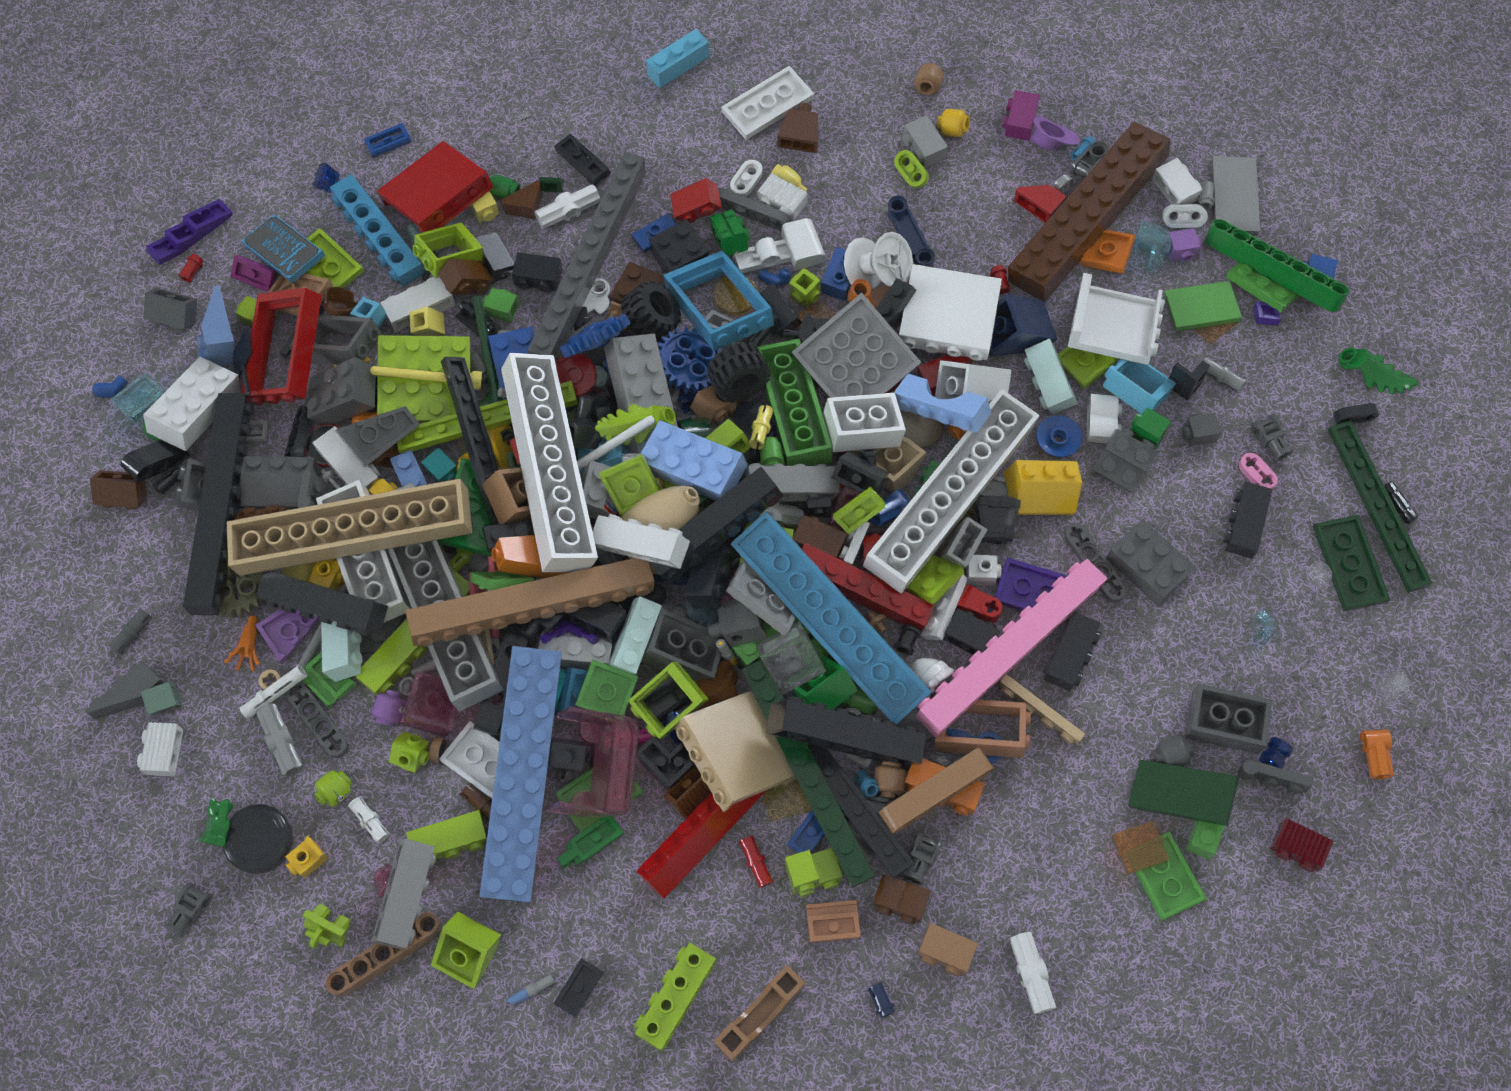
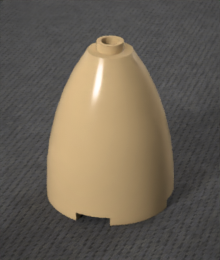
M674 486L662 489L641 499L620 518L623 519L622 521L627 522L628 519H634L641 522L644 526H648L649 523L656 524L666 531L669 528L679 530L699 514L700 499L698 492L693 487ZM649 561L652 574H658L656 569Z

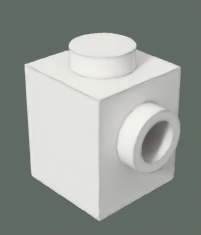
M973 555L966 569V577L968 578L966 584L995 586L997 578H1001V564H997V556Z

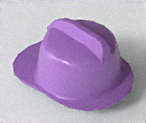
M1036 116L1033 119L1035 129L1030 140L1043 149L1055 150L1063 143L1076 145L1080 142L1079 136L1068 128L1055 124L1044 117Z

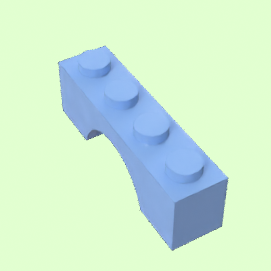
M911 374L906 375L894 392L899 409L902 411H909L924 418H931L943 424H950L965 431L969 430L978 433L991 414L987 397L966 392L953 399H938L932 396L927 379Z

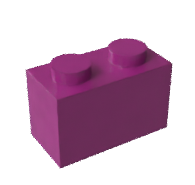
M1014 91L1013 98H1009L1006 111H1010L1009 116H1004L1002 128H1006L1005 136L1030 141L1034 124L1033 119L1036 115L1040 95Z

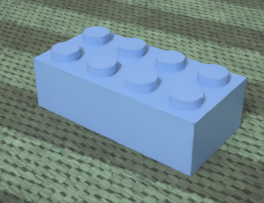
M661 420L657 423L641 452L655 477L677 486L693 487L699 495L713 501H717L735 487L747 467L742 453Z

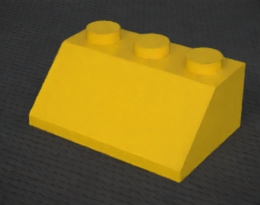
M1016 460L1003 472L1008 496L1021 500L1017 515H1074L1076 513L1082 486L1077 461Z

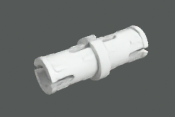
M361 796L349 803L348 807L358 817L361 827L363 829L366 828L377 844H381L390 836V833L378 819V814L367 806Z

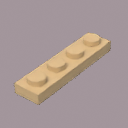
M1006 674L1000 681L999 686L1002 688L1001 692L1003 695L1011 700L1015 698L1019 702L1026 703V712H1031V715L1034 712L1041 718L1040 722L1048 729L1052 730L1054 727L1061 733L1060 737L1070 745L1075 743L1078 746L1085 736L1084 732Z

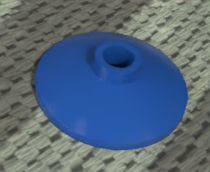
M1055 415L1046 418L1040 423L1036 439L1039 447L1046 454L1056 458H1064L1073 455L1080 448L1082 431L1079 425L1071 418ZM1060 437L1062 442H1057L1054 438Z

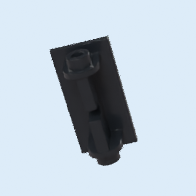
M460 302L458 305L460 312L455 317L479 337L473 303ZM484 313L488 336L496 335L498 330L502 328Z

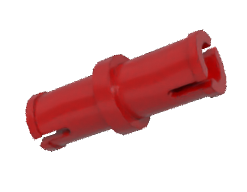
M748 836L740 840L738 843L748 861L746 865L748 868H751L758 887L762 888L774 882L764 862L766 858L764 855H761L754 836Z

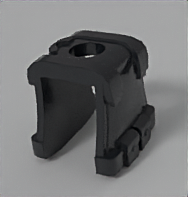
M993 495L977 498L974 510H976L978 524L987 529L981 543L987 542V544L1001 545V543L1010 545L1012 543L1015 521L1020 509L1021 500Z

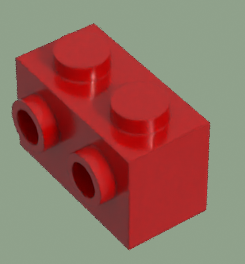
M707 178L670 194L674 218L680 221L687 219L689 223H694L696 219L712 215L714 211L722 208L718 185Z

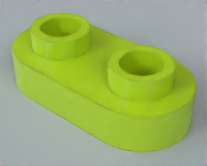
M900 151L894 159L895 167L910 186L916 189L923 188L929 180L927 170L911 151ZM910 160V163L905 166V162ZM921 175V179L916 181L917 177Z

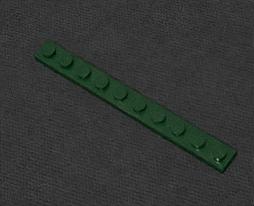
M761 659L741 670L768 722L771 704L780 702V699L784 698L764 659ZM775 736L851 888L853 889L874 878L875 875L808 745Z

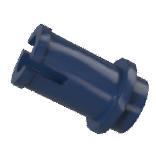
M882 982L867 989L877 1009L876 1015H880L882 1019L895 1012L893 1008L895 1005L890 1002Z

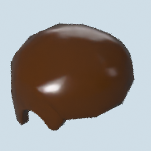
M342 287L328 288L323 298L325 311L332 316L352 317L350 313L358 304V301H354V293Z

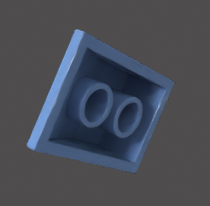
M217 285L214 286L201 325V335L197 336L199 345L197 353L198 358L202 357L221 367L233 365L234 340L220 287Z

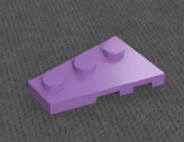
M281 608L255 626L278 661L283 664L318 623L319 616L315 615L314 619L300 616V610H297L295 614L284 611Z

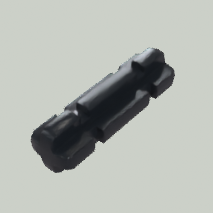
M1391 481L1384 486L1399 514L1402 513V519L1405 523L1410 524L1414 522L1418 515L1414 509H1410L1411 505L1401 491H1397L1398 487L1395 483Z

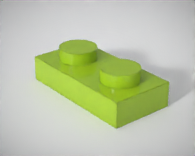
M870 486L835 512L833 518L849 535L886 508V504Z

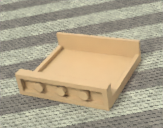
M752 691L685 715L675 726L678 738L685 745L690 759L696 764L701 773L702 780L707 783L715 802L723 812L727 811L734 803L782 783L784 786H787L796 780L775 736L765 734L767 720Z

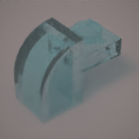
M1141 220L1133 249L1150 253L1145 271L1154 273L1156 266H1161L1163 257L1167 258L1172 241L1169 233L1162 226Z

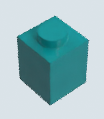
M437 448L421 462L424 470L437 483L455 480L458 471L457 465L440 448Z

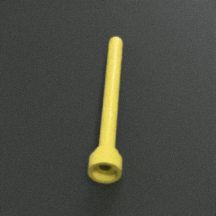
M379 366L370 368V373L377 376L447 382L442 372ZM473 371V373H470L473 387L476 390H481L482 372Z

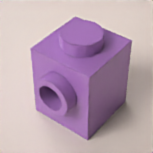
M1195 228L1169 232L1165 245L1170 261L1182 260L1187 262L1196 258L1199 249L1202 247L1201 238L1197 236Z

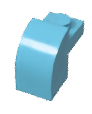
M362 297L350 313L352 317L372 318L378 328L387 319V314L382 306L365 297Z

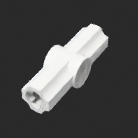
M591 184L572 194L570 192L561 193L553 203L534 212L540 226L545 229L564 219L565 221H570V218L574 216L579 217L581 211L600 203L601 198L596 187Z
M1025 932L1010 937V944L1018 964L1016 966L1017 973L1021 974L1023 980L1021 985L1026 989L1034 1015L1055 1009V1001L1048 984V971L1043 959L1039 957L1032 933Z

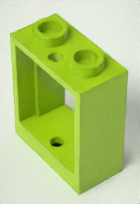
M462 222L416 234L414 245L412 246L415 257L421 260L425 269L430 271L435 278L439 277L438 273L448 259L482 261L483 247ZM452 245H456L461 251L437 258L432 252Z
M671 662L628 701L632 705L630 709L633 714L639 719L642 717L647 723V731L653 737L661 739L668 736L675 729V726L683 716L695 712L709 699L678 662ZM671 676L693 703L664 728L643 700Z

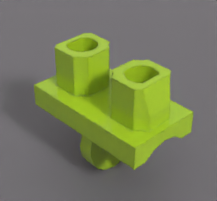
M321 903L312 912L306 910L302 917L305 918L304 928L308 929L305 936L311 938L309 946L313 949H316L320 944L328 947L330 942L343 948L347 941L346 934L351 926L350 919L339 915L333 923L328 921L327 919L331 915V911Z

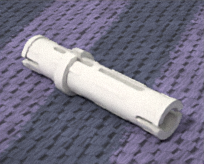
M296 665L295 668L268 688L259 690L253 699L240 707L243 716L251 719L260 707L272 704L282 694L301 680L307 678L304 668Z

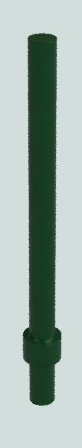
M474 296L472 300L491 395L489 402L491 404L502 401L503 398L498 397L499 388L481 296Z

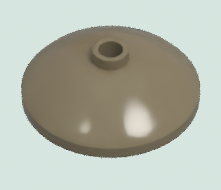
M900 409L906 429L904 437L912 440L922 449L932 446L939 440L944 431L945 424Z

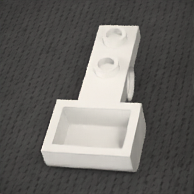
M801 219L782 225L781 237L783 240L774 241L770 237L763 238L754 247H749L747 251L733 254V259L741 273L787 262L792 263L795 271L826 262V255L812 220Z

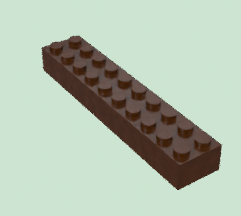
M1134 121L1008 266V281L1045 302L1077 265L1087 250L1100 238L1103 231L1112 224L1152 177L1156 168L1160 167L1169 157L1171 139Z

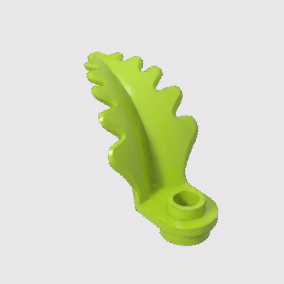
M631 404L628 407V413L618 409L616 411L617 417L608 414L607 418H601V421H598V425L595 426V430L600 433L601 437L605 435L606 440L609 441L647 416H653L655 419L654 424L632 437L636 443L641 444L646 440L651 431L655 429L659 420L673 425L676 421L674 411L668 406L653 405L644 408ZM630 438L623 444L628 445L631 442L632 438Z

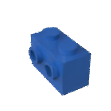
M836 247L821 281V293L845 301L851 288L844 268L846 250Z

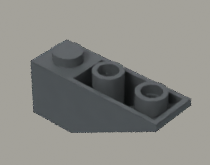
M140 661L138 664L131 666L127 674L120 680L113 682L102 696L95 698L85 712L94 719L142 705L144 701L141 692L161 685L164 682L146 663Z

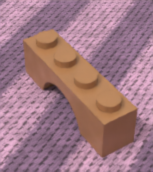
M786 965L768 983L757 999L713 1041L714 1045L733 1063L805 988L806 983Z

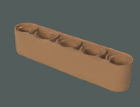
M977 748L879 811V814L892 834H896L987 776L994 770V767L982 750Z
M425 912L420 914L419 918L414 920L412 929L415 930V935L411 945L400 950L377 943L331 972L327 976L325 983L327 990L338 997H345L435 939L442 931L441 921L433 913ZM429 920H434V928L431 931L425 932L423 929L424 924ZM390 949L389 958L380 961L381 951ZM363 963H367V972L364 975L358 976V967ZM340 978H345L344 987L341 990H336V981Z

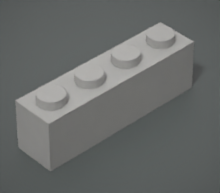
M755 463L749 465L741 476V481H743L759 467H762L784 495L779 501L807 502V499L831 497L832 501L840 493L839 482L831 478L836 467L827 466L826 464L806 466L805 464L762 466V464Z
M409 839L399 841L371 942L400 950L411 945L415 935V930L412 929L414 920L419 918L422 904H419L421 894H425L429 879H426L428 869H432L435 862L434 846Z

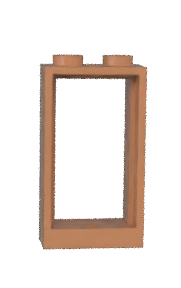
M977 700L964 713L1019 716L1018 741L946 736V730L935 738V752L968 754L980 748L985 755L1024 758L1025 749H1030V734H1026V727H1030L1031 712H1026V703Z

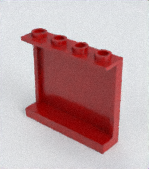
M442 141L378 189L377 193L386 207L389 205L394 207L416 224L420 232L423 233L442 228L494 188L484 169L445 141Z

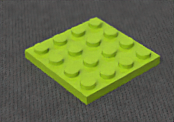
M378 335L379 367L444 373L441 365V360L444 357H464L470 373V337ZM378 376L377 416L404 406L408 408L419 424L456 414L447 382Z

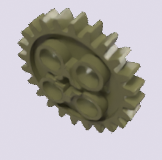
M227 563V583L223 585L222 593L230 591L227 597H224L223 607H220L219 615L224 617L228 614L231 619L234 618L235 613L240 618H243L244 611L252 615V608L256 607L260 610L259 602H265L264 599L256 597L263 572L240 576ZM254 586L250 592L245 593L248 587ZM237 589H238V592L240 593V599H239V600H237V598H238Z

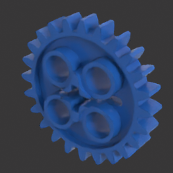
M626 314L595 322L570 337L569 341L560 346L559 349L565 358L575 354L578 355L586 350L595 349L606 344L607 340L620 334L622 329L630 325V321Z
M687 327L684 328L683 332L676 328L674 334L669 331L667 337L662 336L660 343H657L666 380H669L668 387L675 384L677 385V392L684 388V392L687 394L689 389H692L694 395H696L698 389L703 390L712 386L707 375V367L710 365V361L715 358V355L720 353L724 347L713 351L704 338L697 333L695 327L692 332H689Z

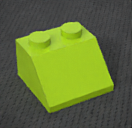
M457 912L442 928L431 966L475 989L497 950L501 934Z

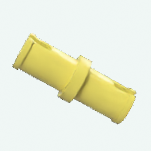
M764 405L759 407L757 419L752 424L753 432L749 445L753 449L757 448L758 442V449H762L766 434L770 432L773 408L766 405L765 412H763Z

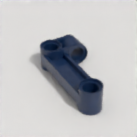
M899 195L891 197L888 201V218L891 220L897 233L907 241L912 252L913 264L934 268L935 254L930 249L911 213L907 200Z

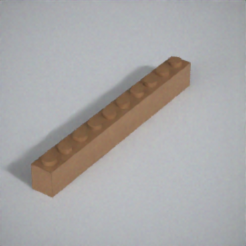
M633 558L411 608L405 611L413 646L419 645L423 647L439 640L451 641L465 634L476 635L483 630L491 628L497 630L513 623L524 624L531 619L539 617L550 618L556 613H572L582 607H598L608 601L619 602L634 595L645 596L654 591V578L649 561Z

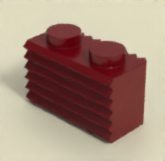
M1286 818L1280 823L1270 849L1275 851V855L1280 859L1286 861L1292 859L1300 863L1299 867L1305 871L1318 872L1324 867L1334 841Z

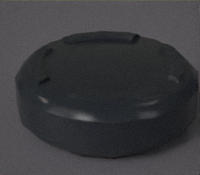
M264 804L249 805L237 811L231 817L226 844L222 849L227 860L239 870L251 874L266 873L278 867L285 860V856L289 854L293 844V829L287 817L275 807Z

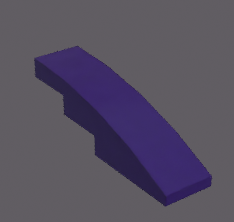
M220 199L184 215L182 223L165 230V237L147 245L146 252L161 265L185 252L229 219L233 213Z

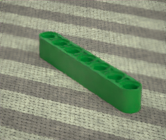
M1215 219L1212 221L1204 239L1208 246L1241 264L1250 266L1252 270L1330 312H1338L1341 309L1349 293L1347 286L1225 220Z

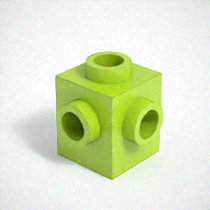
M805 268L789 282L791 299L797 304L801 303L806 308L811 303L817 302L821 296V280Z
M403 731L392 742L388 762L406 771L415 773L422 765L425 766L429 760L428 749L430 741Z

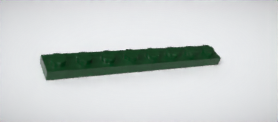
M1352 421L1330 426L1328 432L1407 592L1410 593L1430 586L1433 582Z

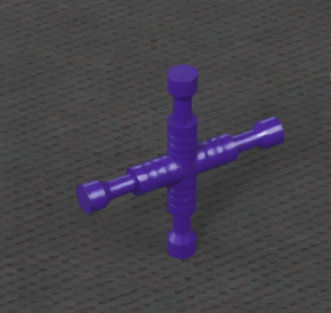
M564 619L557 625V628L553 629V632L544 633L540 637L544 644L550 642L554 637L558 638L567 633H571L579 638L583 637L591 644H596L599 639L597 635L585 632V629Z

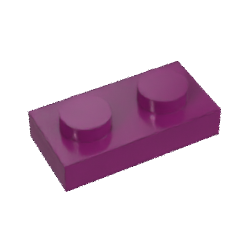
M241 255L234 256L230 277L268 292L275 282L276 271Z

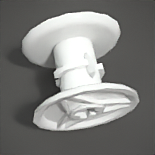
M884 233L878 238L876 244L864 237L856 238L846 249L844 268L851 285L857 279H863L870 284L871 290H873L881 281L891 287L896 278L907 282L911 275L913 264L912 252L907 241L898 233Z

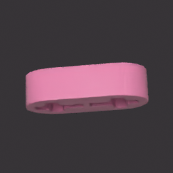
M1247 453L1241 458L1239 469L1251 483L1274 489L1278 481L1277 476L1258 455ZM1247 461H1253L1255 463L1254 466L1247 467ZM1263 478H1269L1271 480L1269 483L1265 484L1261 482Z

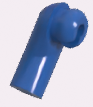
M783 268L778 274H772L762 269L758 278L769 285L774 283L776 286H781L789 283L792 274L787 268Z
M118 375L112 383H95L92 387V392L97 397L112 398L128 382Z

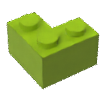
M831 848L814 854L807 850L785 857V869L794 896L800 894L801 898L807 897L815 893L814 889L824 886L825 890H829L839 886L838 882L842 881L843 876L837 858Z

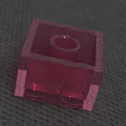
M416 671L410 679L398 724L446 737L452 731L457 709L451 703L441 678Z

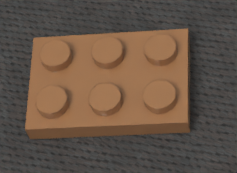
M305 273L294 283L279 275L268 292L306 287L321 294L322 303L325 291L333 287L334 284L329 279ZM299 307L278 309L276 311L298 316Z

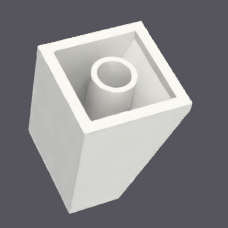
M940 360L935 398L953 399L966 392H971L987 397L988 401H991L1001 389L1008 393L1011 370Z

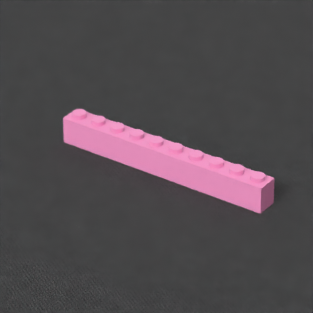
M1088 559L1081 564L1077 561L1067 571L1069 575L1065 579L1061 576L1052 584L1054 589L1049 593L1044 591L1035 600L1037 604L1033 608L1027 606L1019 614L1021 618L1016 623L1013 620L1003 628L1004 634L998 638L995 635L986 644L988 648L983 653L977 651L969 659L970 665L966 668L963 666L958 668L953 673L952 677L954 679L949 684L944 681L935 690L937 694L932 699L929 697L925 698L917 706L920 710L916 718L937 738L1099 590L1108 578Z

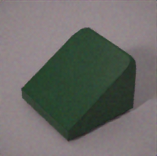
M539 177L542 192H563V178Z

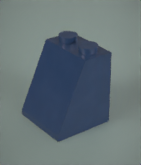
M1007 294L998 301L989 350L990 356L1026 353L1025 349L1047 339H1050L1052 343L1058 340L1044 301Z

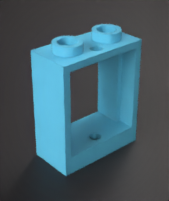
M1119 359L1116 365H1112L1104 376L1107 379L1103 387L1142 414L1147 407L1155 411L1167 399L1176 383L1150 364L1146 365Z

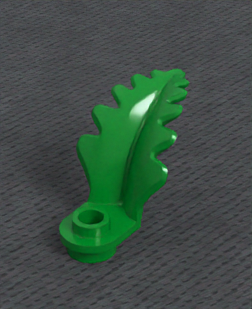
M1347 348L1339 355V364L1342 368L1361 370L1366 386L1372 389L1374 385H1377L1380 393L1384 392L1388 387L1391 395L1395 394L1396 389L1401 394L1405 388L1409 391L1412 387L1418 385V381L1414 377L1409 378V374L1402 375V370L1393 371V364H1384V358L1381 355H1373L1367 349Z

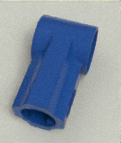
M902 489L896 490L884 501L886 508L869 520L874 526L878 525L881 527L900 515L902 509L909 504L910 499Z

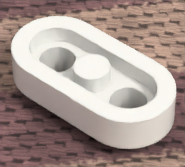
M756 160L745 161L731 180L730 191L745 197L749 196L762 177L763 169L761 163ZM753 171L755 174L750 175L749 172Z
M1172 204L1167 206L1162 213L1163 221L1171 228H1198L1203 226L1208 218L1207 211L1199 204ZM1172 212L1177 213L1174 218H1170ZM1198 212V216L1196 218H1192V213Z

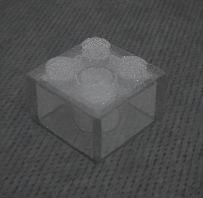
M800 621L793 624L785 635L778 632L757 644L761 659L783 694L826 672L819 652Z

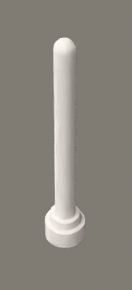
M647 416L577 461L578 469H583L590 460L595 461L653 425L655 422L654 417Z

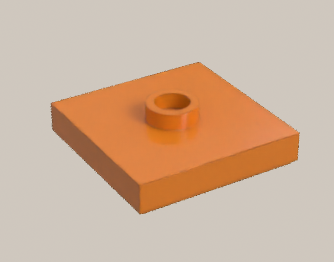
M1104 230L1100 238L1081 258V266L1124 274L1136 235Z

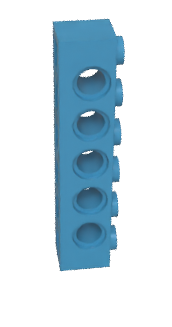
M352 174L330 187L333 194L331 200L337 208L342 207L344 210L342 214L347 222L355 224L353 228L360 238L365 237L366 246L372 253L376 251L378 254L376 256L377 260L383 268L386 266L389 268L390 271L388 273L395 283L399 281L404 287L424 275L422 263L415 257L412 250Z

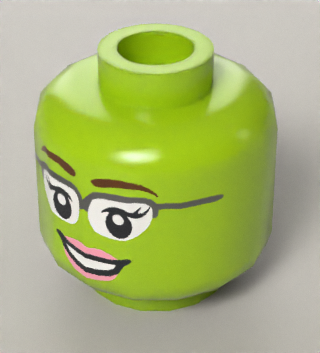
M330 770L315 782L316 793L314 797L322 806L327 804L330 807H336L351 794L350 787L352 782L343 771Z

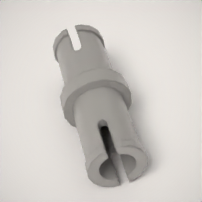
M1209 357L1204 360L1210 365L1207 373L1217 378V382H1223L1238 392L1242 390L1247 382L1246 379L1230 371V367H1223Z

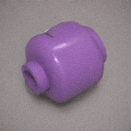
M387 689L386 694L380 693L376 696L372 709V716L376 718L375 722L392 727L395 726V723L402 722L407 702L400 698L401 693Z

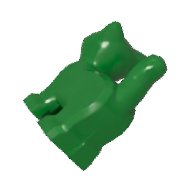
M214 798L210 800L207 808L209 818L206 821L203 835L199 838L198 842L225 847L226 836L230 827V820L227 816L233 808V804L228 799L222 802H218Z

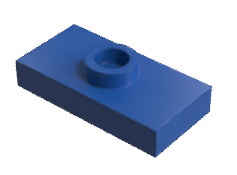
M667 213L633 233L632 239L642 252L645 253L650 250L649 238L676 225V223Z

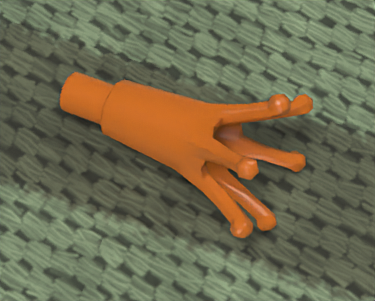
M249 616L237 647L228 654V659L224 660V663H228L238 653L239 661L235 668L237 671L240 670L244 657H249L251 671L256 670L253 659L256 665L260 664L255 649L257 636L255 625L258 622L256 616Z

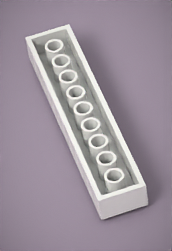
M509 353L501 371L542 572H575L591 568L598 556L554 355Z
M1003 389L990 402L991 414L978 433L968 430L867 554L863 566L902 594L1037 422L1039 414Z

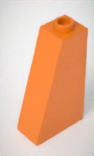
M535 535L499 538L495 547L492 548V559L496 562L498 571L536 578L540 577L542 579L571 573L542 572Z

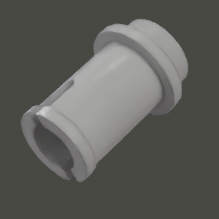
M1211 181L1201 183L1202 192L1197 200V203L1205 210L1211 209L1215 204L1213 197L1215 185Z

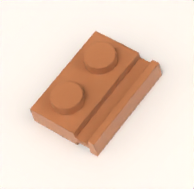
M857 900L806 905L810 943L861 938Z

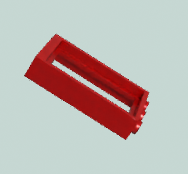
M306 287L257 294L250 336L253 354L246 365L251 393L247 397L253 405L262 406L266 402L279 404V401L294 403L295 400L305 399L322 298L321 294ZM299 307L286 387L263 389L276 310ZM243 381V384H242L241 393H246V392H245V387H244V381Z

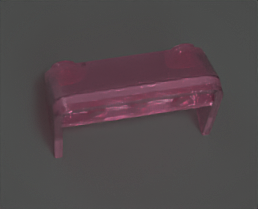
M572 706L558 712L556 718L579 722L578 733L580 738L586 743L595 744L590 792L580 791L574 794L570 803L559 801L548 805L545 811L580 817H619L627 814L632 805L639 734L637 722L627 716Z

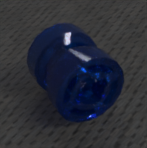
M1271 737L1267 744L1268 749L1262 752L1259 761L1263 764L1283 769L1285 765L1284 760L1290 757L1293 748L1286 741L1277 737Z

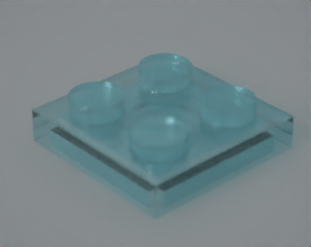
M145 372L109 401L134 424L144 418L143 414L166 391Z

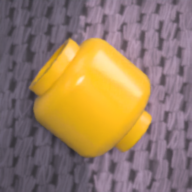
M945 109L942 115L938 116L937 128L941 130L943 136L960 138L969 130L970 118L964 110Z

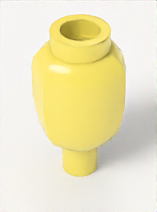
M777 164L771 173L781 177V179L792 183V185L803 189V191L808 190L801 184L800 176L789 166Z

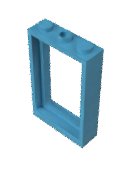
M723 250L663 275L665 286L671 295L675 297L680 310L713 351L774 325L770 305ZM725 274L756 311L713 329L683 291Z

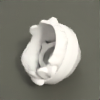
M922 658L916 660L911 667L913 672L932 693L934 688L944 681L948 683V678L953 679L954 669L949 668L943 661Z

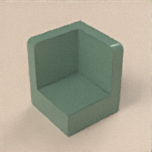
M166 682L141 692L148 715H155L182 705L174 682Z

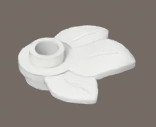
M600 278L595 280L583 305L587 307L588 313L595 310L601 315L608 309L610 304L608 296L611 289L607 281ZM598 288L603 289L601 292H596Z

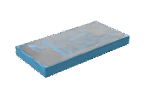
M275 214L241 241L247 249L291 283H294L325 257L324 252Z

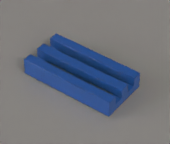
M403 123L364 139L372 158L412 142ZM402 131V133L398 135H395L393 137L390 136L392 134ZM380 139H383V141L378 142V143H376V144H374V145H371V143L376 142V141H378V140H380Z

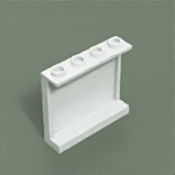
M912 264L909 284L914 286L917 291L903 311L899 337L910 349H922L929 353H946L953 357H970L976 361L987 360L1002 279Z
M1083 273L1068 347L1148 365L1151 356L1155 357L1158 349V343L1155 342H1158L1161 331L1157 327H1160L1163 314H1160L1165 300L1161 299L1163 290L1159 289L1157 298L1154 300L1091 286L1092 274Z

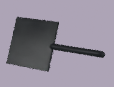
M248 327L245 328L233 351V365L238 377L240 378L241 374L243 375L245 392L247 396H250L246 365L253 354Z

